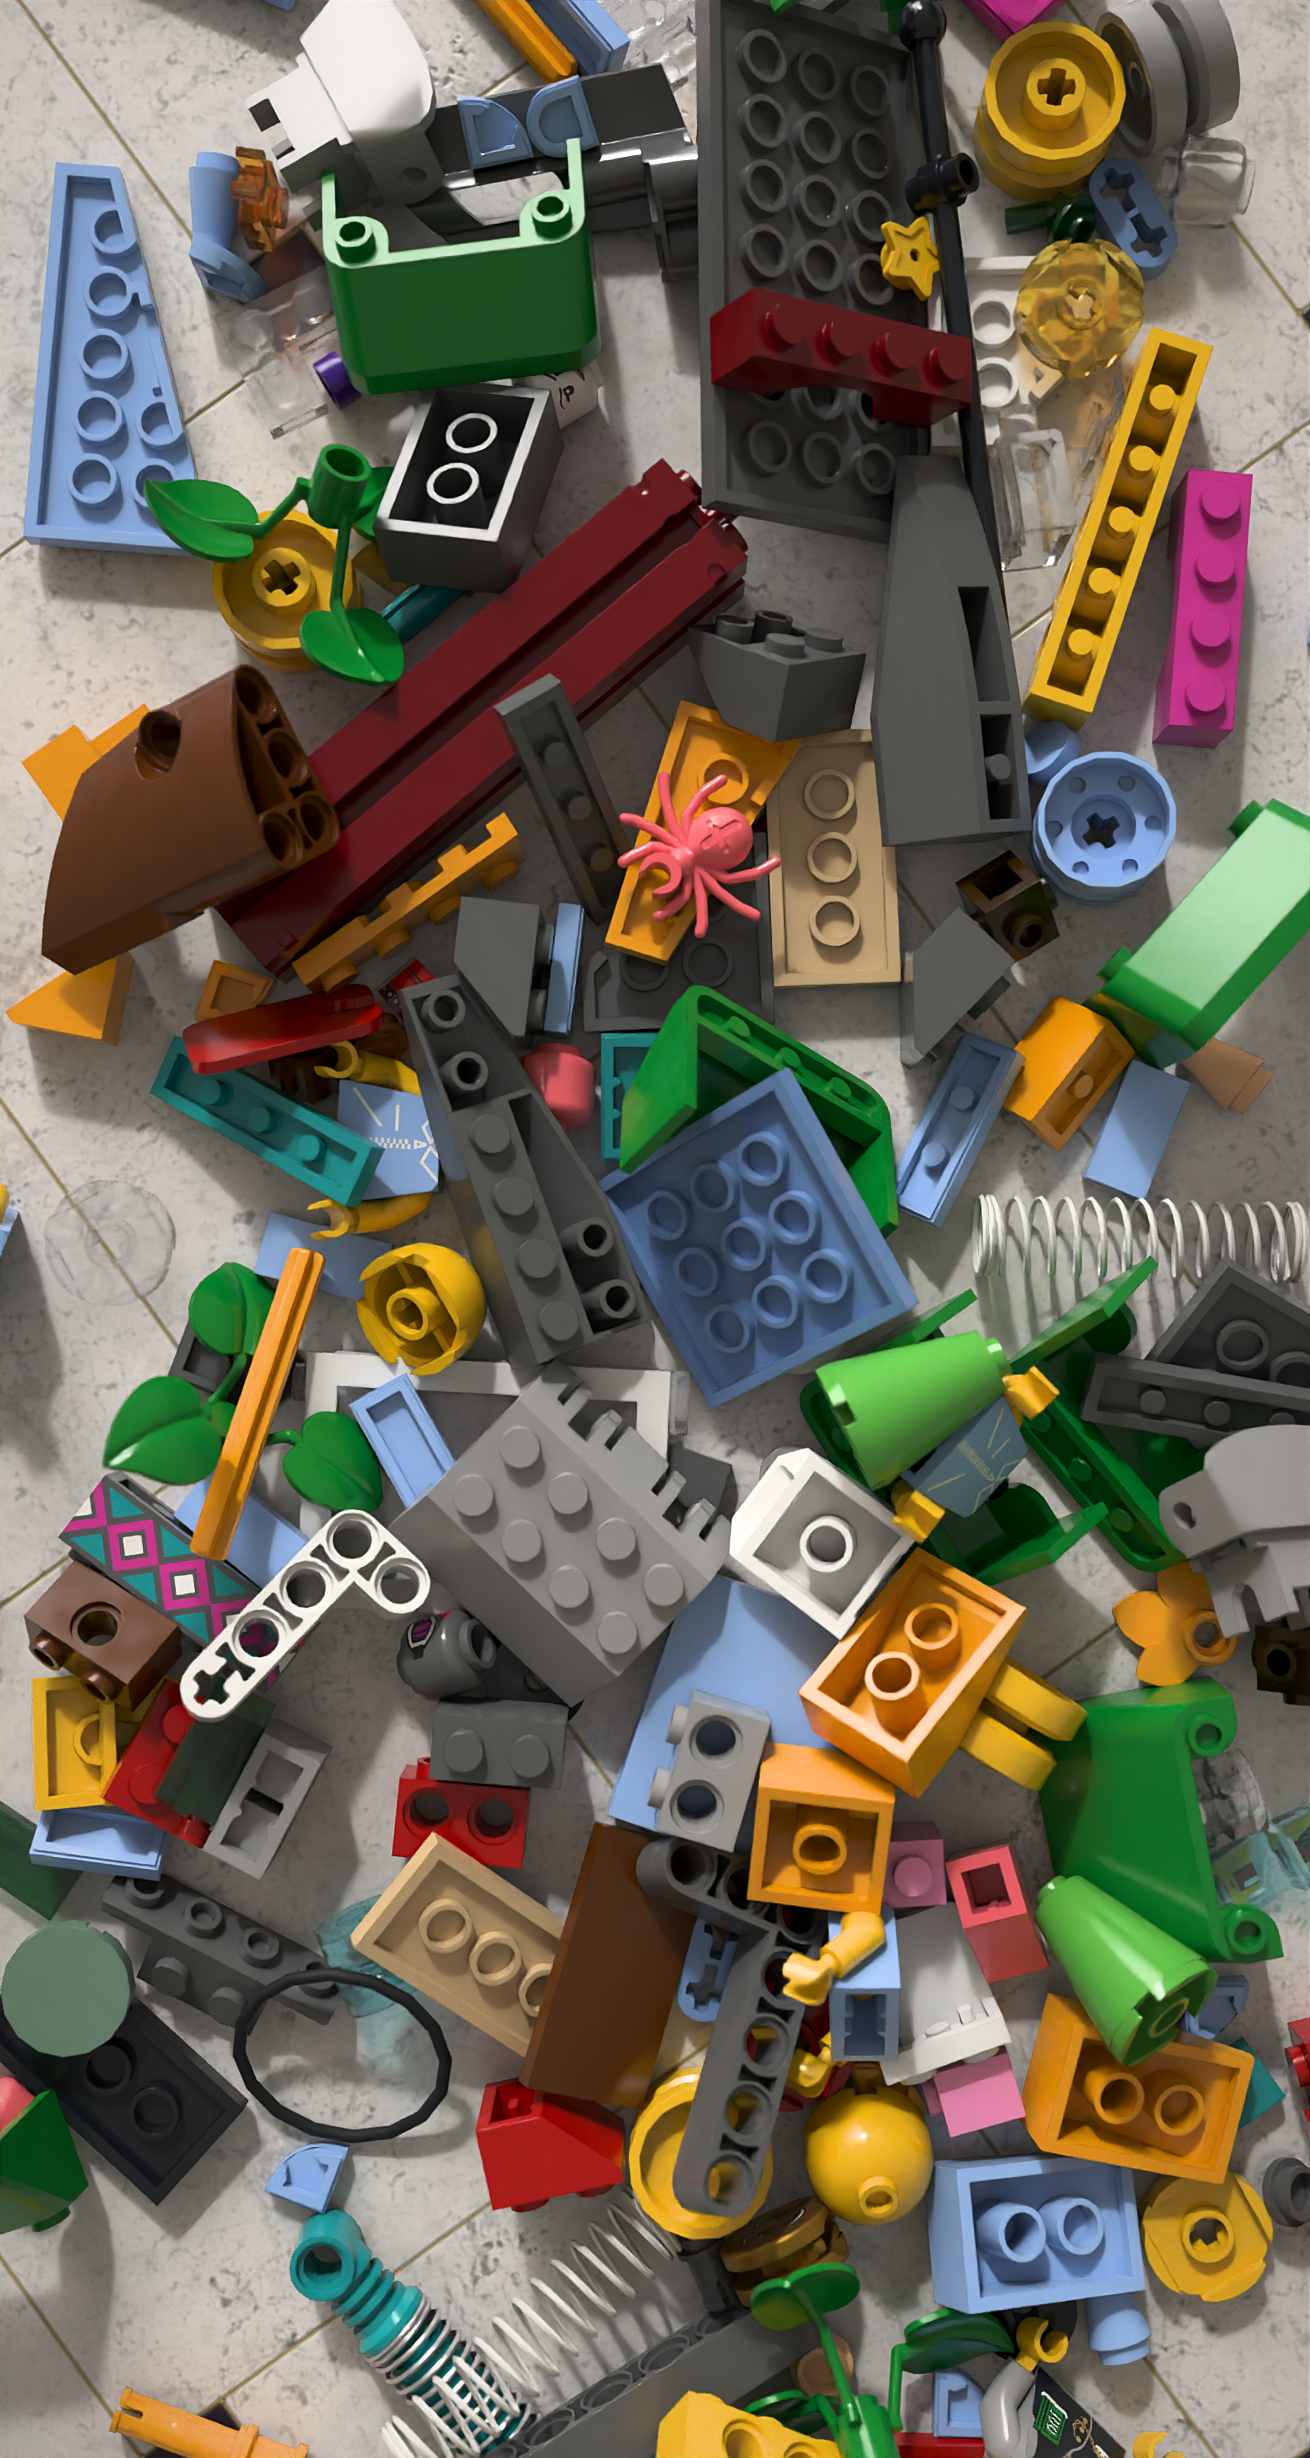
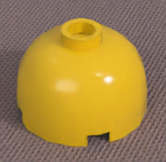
M425 1242L403 1246L376 1258L362 1271L359 1282L365 1279L366 1281L364 1284V1297L356 1301L357 1315L366 1338L378 1354L391 1365L398 1361L396 1357H401L407 1366L416 1368L410 1374L425 1376L440 1373L455 1363L478 1341L487 1316L486 1293L479 1275L467 1259L451 1248Z
M875 2086L877 2094L866 2093L856 2096L854 2088L837 2092L818 2105L806 2121L803 2133L805 2142L803 2156L809 2181L815 2195L834 2215L854 2225L876 2227L896 2222L912 2212L929 2187L934 2167L933 2149L924 2114L910 2097L890 2087Z

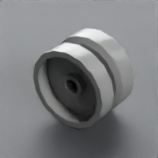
M1134 0L1099 17L1094 33L1110 45L1123 68L1126 98L1116 133L1128 151L1141 159L1178 144L1184 131L1194 136L1232 120L1239 106L1241 85L1239 62L1231 27L1219 0H1150L1149 4L1143 0Z

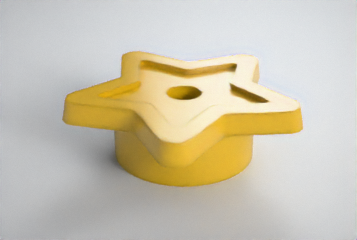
M924 216L917 218L908 228L892 221L882 224L881 231L886 240L880 256L883 276L899 289H912L921 301H925L931 295L933 275L940 272L937 247L932 244L928 219ZM910 252H911V254L913 255L915 261L912 260V258H911V256H910Z

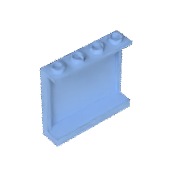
M716 1573L711 1582L668 1626L609 1800L608 1815L670 1837H676L675 1835L655 1830V1814L657 1809L646 1805L657 1767L669 1770L676 1745L665 1742L675 1704L687 1706L692 1689L766 1710L770 1720V1727L765 1742L842 1751L812 1732L798 1694L841 1640L784 1596ZM711 1721L699 1729L696 1738L703 1747L710 1750H719L731 1742L734 1731L724 1722ZM762 1754L733 1851L748 1858H751ZM700 1785L686 1788L678 1797L681 1807L691 1813L706 1811L715 1800L714 1794L708 1788Z

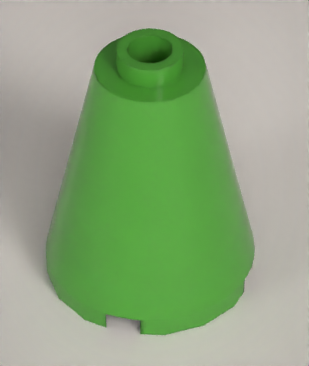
M976 1330L830 1362L814 1370L842 1434L845 1435L853 1451L852 1455L871 1491L887 1486L1005 1393L1006 1388L1002 1378L1012 1374L1010 1364L997 1339L992 1337L984 1341Z
M1076 1875L1068 1879L1064 1876L1055 1877L1038 1893L1035 1903L1039 1907L1035 1913L1034 1921L1109 2053L1120 2064L1123 2061L1127 2067L1135 2066L1167 2046L1179 2035L1172 2025L1177 2022L1185 2010L1195 2018L1215 1990L1219 1976L1205 1958L1082 1876Z

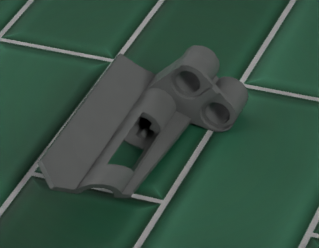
M661 62L580 77L599 140L598 146L581 151L593 233L653 227L662 283L699 276L697 145H694ZM554 83L480 98L491 100L506 108L519 120L528 134L526 118L531 100L541 89ZM457 102L436 106L434 121L426 129L425 135L442 168L446 181L429 197L419 202L404 205L430 230L443 237L449 245L520 236V214L484 221L468 211L451 191L553 172L560 179L563 190L570 189L568 156L561 158L548 156L541 152L531 141L534 157L471 170Z

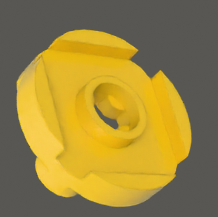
M1227 2168L1224 2183L1219 2185L1164 2174L1154 2183L1149 2191L1142 2195L1138 2203L1141 2245L1155 2274L1169 2289L1181 2294V2290L1187 2294L1199 2295L1202 2301L1220 2302L1244 2293L1261 2277L1266 2267L1263 2258L1268 2250V2241L1270 2240L1272 2243L1273 2226L1264 2202L1254 2187L1242 2175ZM1202 2218H1207L1208 2220L1218 2219L1221 2221V2224L1214 2228L1217 2240L1208 2245L1200 2237L1190 2241V2233L1195 2229L1194 2224Z

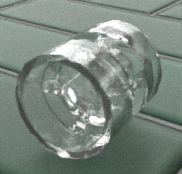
M1235 1748L1214 1757L1204 1758L1201 1770L1194 1771L1192 1769L1208 1849L1216 1846L1218 1835L1225 1834L1235 1841L1268 1831L1269 1817L1256 1776L1242 1750Z

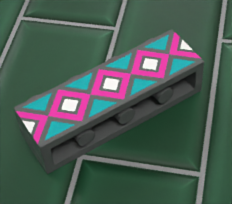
M116 1471L105 1475L58 1538L71 1547L68 1555L73 1561L77 1559L99 1574L103 1571L123 1586L122 1589L178 1624L181 1644L192 1651L201 1653L247 1607L262 1589L228 1560L215 1561L191 1552L190 1543L194 1532L174 1516L175 1511L123 1471ZM320 1621L257 1687L259 1691L265 1694L277 1682L320 1625ZM256 1623L249 1625L239 1636L241 1648L252 1657L268 1656L278 1645L276 1633L266 1624ZM224 1649L218 1655L227 1660V1667L222 1672L228 1679L236 1670L243 1681H247L253 1675L237 1666L227 1649Z

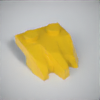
M75 1675L31 1678L34 1810L43 1811L104 1805L105 1807L116 1806L99 1797L164 1678L180 1686L182 1678L165 1675L133 1713L115 1701L110 1705L100 1703L85 1691L80 1683V1678Z

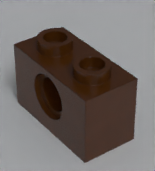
M77 1559L71 1563L24 1615L30 1641L28 1647L39 1662L54 1671H59L61 1667L65 1668L80 1678L82 1687L94 1699L105 1705H110L115 1701L131 1713L137 1709L182 1656L178 1624ZM109 1635L114 1637L110 1642L101 1646L86 1644L95 1636Z

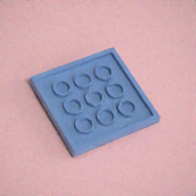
M789 1067L776 1072L684 1128L671 1143L662 1144L631 1176L617 1169L597 1181L609 1200L633 1269L710 1409L908 1311L919 1303Z

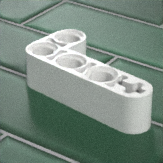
M353 1509L338 1513L324 1525L188 1667L182 1676L180 1686L183 1706L189 1715L199 1721L213 1723L224 1720L245 1701L349 1589L382 1618L392 1621L408 1619L419 1610L429 1594L430 1578L428 1571L421 1561L374 1517L364 1511ZM342 1529H357L364 1534L368 1541V1552L361 1558H344L334 1548V1535ZM393 1572H400L409 1576L416 1590L414 1599L405 1604L390 1602L382 1593L381 1579ZM306 1575L318 1580L324 1593L321 1602L309 1608L298 1607L293 1604L288 1598L286 1587L295 1577ZM256 1623L266 1624L271 1627L276 1633L278 1640L275 1650L268 1656L260 1658L252 1657L245 1653L239 1642V1636L242 1631L249 1625ZM224 1649H227L236 1665L253 1675L247 1681H243L236 1670L223 1686V1693L227 1700L219 1705L211 1699L202 1706L195 1701L199 1695V1687L195 1681L202 1675L210 1681L215 1679L227 1667V1660L218 1656Z

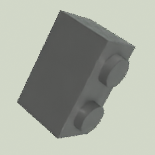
M455 1696L439 1700L433 1718L429 1779L561 1790L569 1705Z

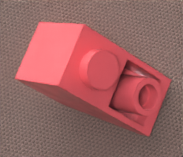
M1009 1837L951 1852L945 1861V1867L963 1929L986 1982L990 1983L1050 1968L1040 1930L1034 1921L1035 1912L1013 1838Z

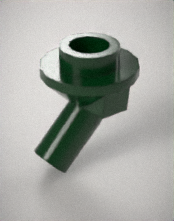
M1059 191L1051 201H1041L1005 208L1007 235L1046 228L1050 254L1069 255L1072 252H1077L1088 243L1095 230L1096 217L1094 216L1095 204L1093 198L1083 193L1070 197Z

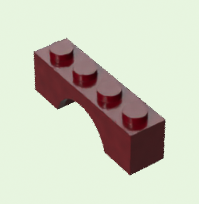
M752 287L709 318L711 384L765 396L804 387L825 386L852 389L873 398L874 419L922 429L930 427L973 403L971 339L757 287Z

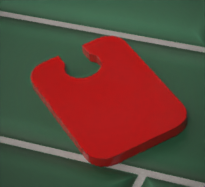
M350 984L331 994H327L326 990L203 1020L184 1029L182 1036L192 1071L197 1074H215L362 1037L380 1030L385 1025L380 1005L378 1003L375 1004L371 989L363 984ZM354 1010L345 1014L333 1015L339 1012Z

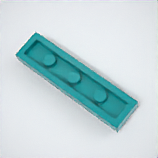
M174 1036L149 1092L344 1206L359 1207L385 1151V1148L241 1067L215 1074H197L193 1072L183 1037Z

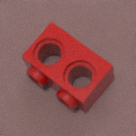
M430 1757L418 1758L417 1765H406L399 1778L392 1856L412 1858L429 1835L435 1832L482 1865L522 1868L526 1850L532 1787L429 1779ZM423 1793L438 1794L446 1801L449 1813L441 1819H428L418 1811L415 1801L416 1797ZM489 1799L501 1800L511 1808L513 1819L501 1826L491 1825L481 1817L479 1805Z

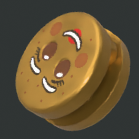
M817 2196L800 2198L768 2211L737 2229L725 2240L721 2246L720 2255L728 2271L742 2272L736 2279L734 2288L743 2305L750 2307L749 2299L752 2291L765 2281L776 2278L787 2279L793 2272L811 2265L830 2262L844 2264L847 2260L850 2248L843 2232L839 2230L838 2224L833 2220L836 2216Z

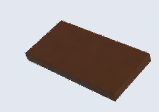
M597 1821L594 1822L520 2073L519 2081L526 2088L642 2110L697 1920L696 1916L652 1898L644 1892L638 1883L636 1865L642 1849L651 1842L666 1838ZM673 1853L670 1868L672 1875L679 1882L682 1877V1864L678 1856Z

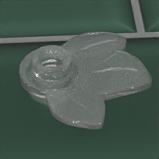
M1113 376L1112 393L1103 408L1100 403L1093 402L1080 445L1072 442L1067 444L1057 472L1053 493L1067 497L1066 504L1076 507L1082 495L1091 497L1098 483L1104 465V459L1100 458L1099 455L1106 434L1116 425L1124 407L1125 387L1121 378Z

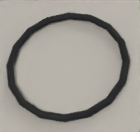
M333 1967L290 1972L257 1990L235 2022L233 2057L246 2089L275 2118L310 2136L347 2143L393 2139L426 2122L448 2093L452 2057L441 2026L411 1994L375 1975ZM332 1981L369 1988L405 2007L429 2033L439 2060L435 2089L417 2112L388 2126L353 2130L315 2123L281 2105L256 2079L246 2054L248 2024L266 2000L292 1986Z

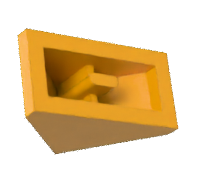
M127 951L75 976L65 971L5 1012L13 1023L30 1030L117 1047L134 958Z

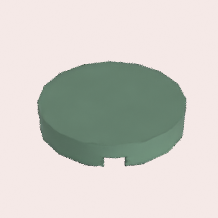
M78 1920L50 1923L28 1936L6 1964L0 1989L4 2015L16 2035L38 2052L60 2057L89 2053L110 2040L128 2015L136 1988L132 1961L120 1941L106 1930L102 1933L97 1928L88 1926L90 1923Z

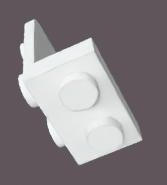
M947 1898V1905L924 1906L895 1917L900 1975L898 2061H879L887 2086L899 2081L903 2085L922 2083L932 2078L937 2073V2068L961 2059L964 2063L984 2061L994 2056L999 2051V2046L1012 2042L990 1985L985 1980L963 1929L955 1899Z

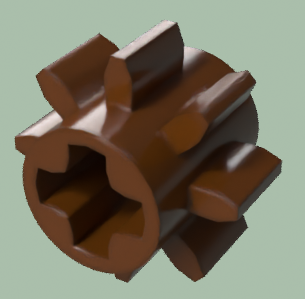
M323 1046L268 1060L271 1079L280 1081L281 1090L300 1101L316 1105L317 1102L328 1098L332 1093L339 1094V1080L341 1078L321 1077L314 1070V1066H323L331 1069L337 1066L339 1056L332 1046Z

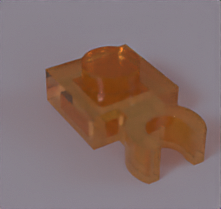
M236 146L235 155L238 160L239 175L238 180L231 179L230 190L232 198L240 201L237 216L238 224L248 249L273 252L276 230L285 229L288 221V190L281 188L273 163L266 160L264 150Z

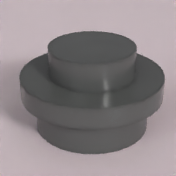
M1280 2157L1275 2159L1268 2166L1263 2178L1262 2195L1264 2205L1270 2217L1277 2224L1286 2227H1299L1306 2222H1310V2167H1307L1296 2158Z

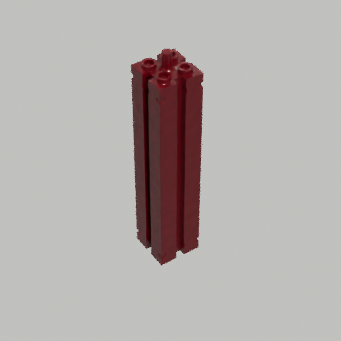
M661 458L642 474V479L638 484L634 486L629 485L308 757L339 821L340 837L338 843L332 849L301 866L213 906V908L228 923L232 931L266 970L274 974L285 985L298 975L292 966L293 962L356 917L368 916L388 894L413 878L526 782L493 706L550 673L562 683L581 731L584 733L688 645L685 640L688 627L712 624L716 615L721 612H727L744 597L745 581L742 577L747 571L748 556L745 552L748 551V545L738 529L732 524L739 516L712 510L703 512L699 508L702 505V489L695 479L684 469L675 473L668 463Z

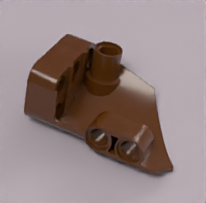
M248 664L239 665L175 701L149 711L141 719L139 727L81 774L63 821L52 862L43 917L41 955L75 976L198 918L205 913L204 910L301 866L332 849L338 843L340 827L336 813L271 684L257 668Z

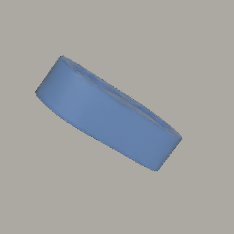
M1112 158L1103 161L1094 169L1084 194L1093 198L1095 204V229L1110 254H1117V267L1126 277L1134 281L1145 282L1155 279L1165 271L1176 249L1177 234L1174 226L1142 171L1134 163L1122 158ZM1106 183L1113 190L1123 187L1127 191L1122 205L1115 196L1109 197L1106 200L1101 196ZM1138 235L1145 244L1152 241L1158 244L1153 258L1146 250L1137 254L1133 250Z
M727 1894L732 1905H735L737 1898ZM697 1917L676 1989V1998L680 2009L686 2016L695 2021L710 2022L716 2020L739 1935L727 1932L724 1936L721 1950L711 1949L713 1944L712 1927L706 1924L707 1921ZM706 1965L716 1966L714 1970V1985L721 1992L720 1994L709 1993L705 2002H698L695 2000L694 1988L689 1986L688 1983H700Z

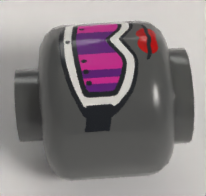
M450 1609L417 1620L407 1626L401 1638L400 1651L396 1659L398 1673L403 1682L411 1686L413 1691L425 1700L439 1702L441 1699L474 1691L485 1684L491 1667L496 1660L495 1641L491 1631L469 1612L461 1609Z

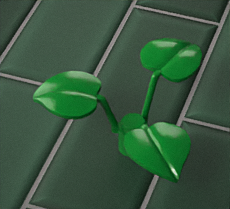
M340 444L326 445L320 450L311 479L298 477L290 494L260 523H257L258 514L253 504L243 494L230 486L198 479L159 482L146 478L143 488L144 496L153 518L162 531L183 550L199 558L218 563H237L248 560L254 548L252 538H266L301 500H304L308 506V514L315 523L325 528L338 529L329 600L331 612L312 611L303 618L298 635L304 653L320 669L349 682L372 687H381L383 685L391 687L400 680L404 668V653L394 628L387 620L373 610L355 608L346 611L342 601L351 528L353 527L364 539L377 543L372 525L395 467H371L368 460L353 448Z
M225 1262L197 1285L191 1295L188 1307L191 1329L200 1343L212 1353L219 1356L234 1355L231 1369L216 1392L209 1396L208 1403L202 1407L194 1387L181 1378L157 1376L141 1383L125 1399L112 1421L103 1452L102 1466L104 1468L133 1473L152 1481L172 1486L196 1484L204 1480L215 1470L237 1408L235 1405L226 1402V1397L243 1373L247 1364V1358L251 1360L254 1358L276 1293L274 1288L262 1276L253 1273V1270L239 1263ZM321 1411L306 1419L302 1426L301 1434L294 1430L269 1433L265 1447L281 1443L294 1446L284 1456L282 1470L290 1486L304 1499L316 1506L338 1513L353 1509L364 1511L368 1514L380 1508L383 1492L379 1459L358 1422L338 1412Z
M843 2263L815 2264L793 2272L787 2279L776 2278L768 2280L754 2288L749 2299L750 2308L754 2319L763 2327L775 2331H784L812 2319L819 2334L842 2404H840L839 2399L822 2393L815 2394L809 2398L802 2391L790 2390L760 2399L746 2406L741 2411L756 2417L773 2418L779 2421L785 2428L806 2436L828 2426L835 2437L838 2452L844 2458H900L894 2434L904 2430L900 2416L902 2370L912 2374H926L935 2372V2369H946L988 2353H1015L1007 2330L996 2317L988 2312L967 2314L948 2307L927 2314L910 2323L904 2330L906 2343L898 2344L891 2350L888 2409L878 2405L877 2398L873 2395L864 2394L853 2397L824 2313L845 2307L857 2297L860 2291V2281L853 2268Z

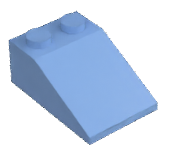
M1050 2152L975 2156L934 2161L930 2184L925 2193L935 2303L967 2314H975L1146 2290L1132 2168Z

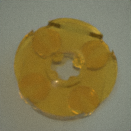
M1072 239L1061 240L1049 245L1037 254L1023 274L1012 314L1013 323L1027 350L1044 365L1054 370H1059L1062 375L1071 379L1084 378L1090 372L1102 370L1118 361L1133 344L1142 326L1145 311L1143 312L1144 303L1142 298L1145 288L1138 267L1123 250L1107 241L1093 239L1091 244L1081 242L1070 244ZM1069 294L1077 300L1085 295L1091 297L1094 301L1089 310L1092 317L1083 319L1071 316L1067 312L1069 305L1064 298Z

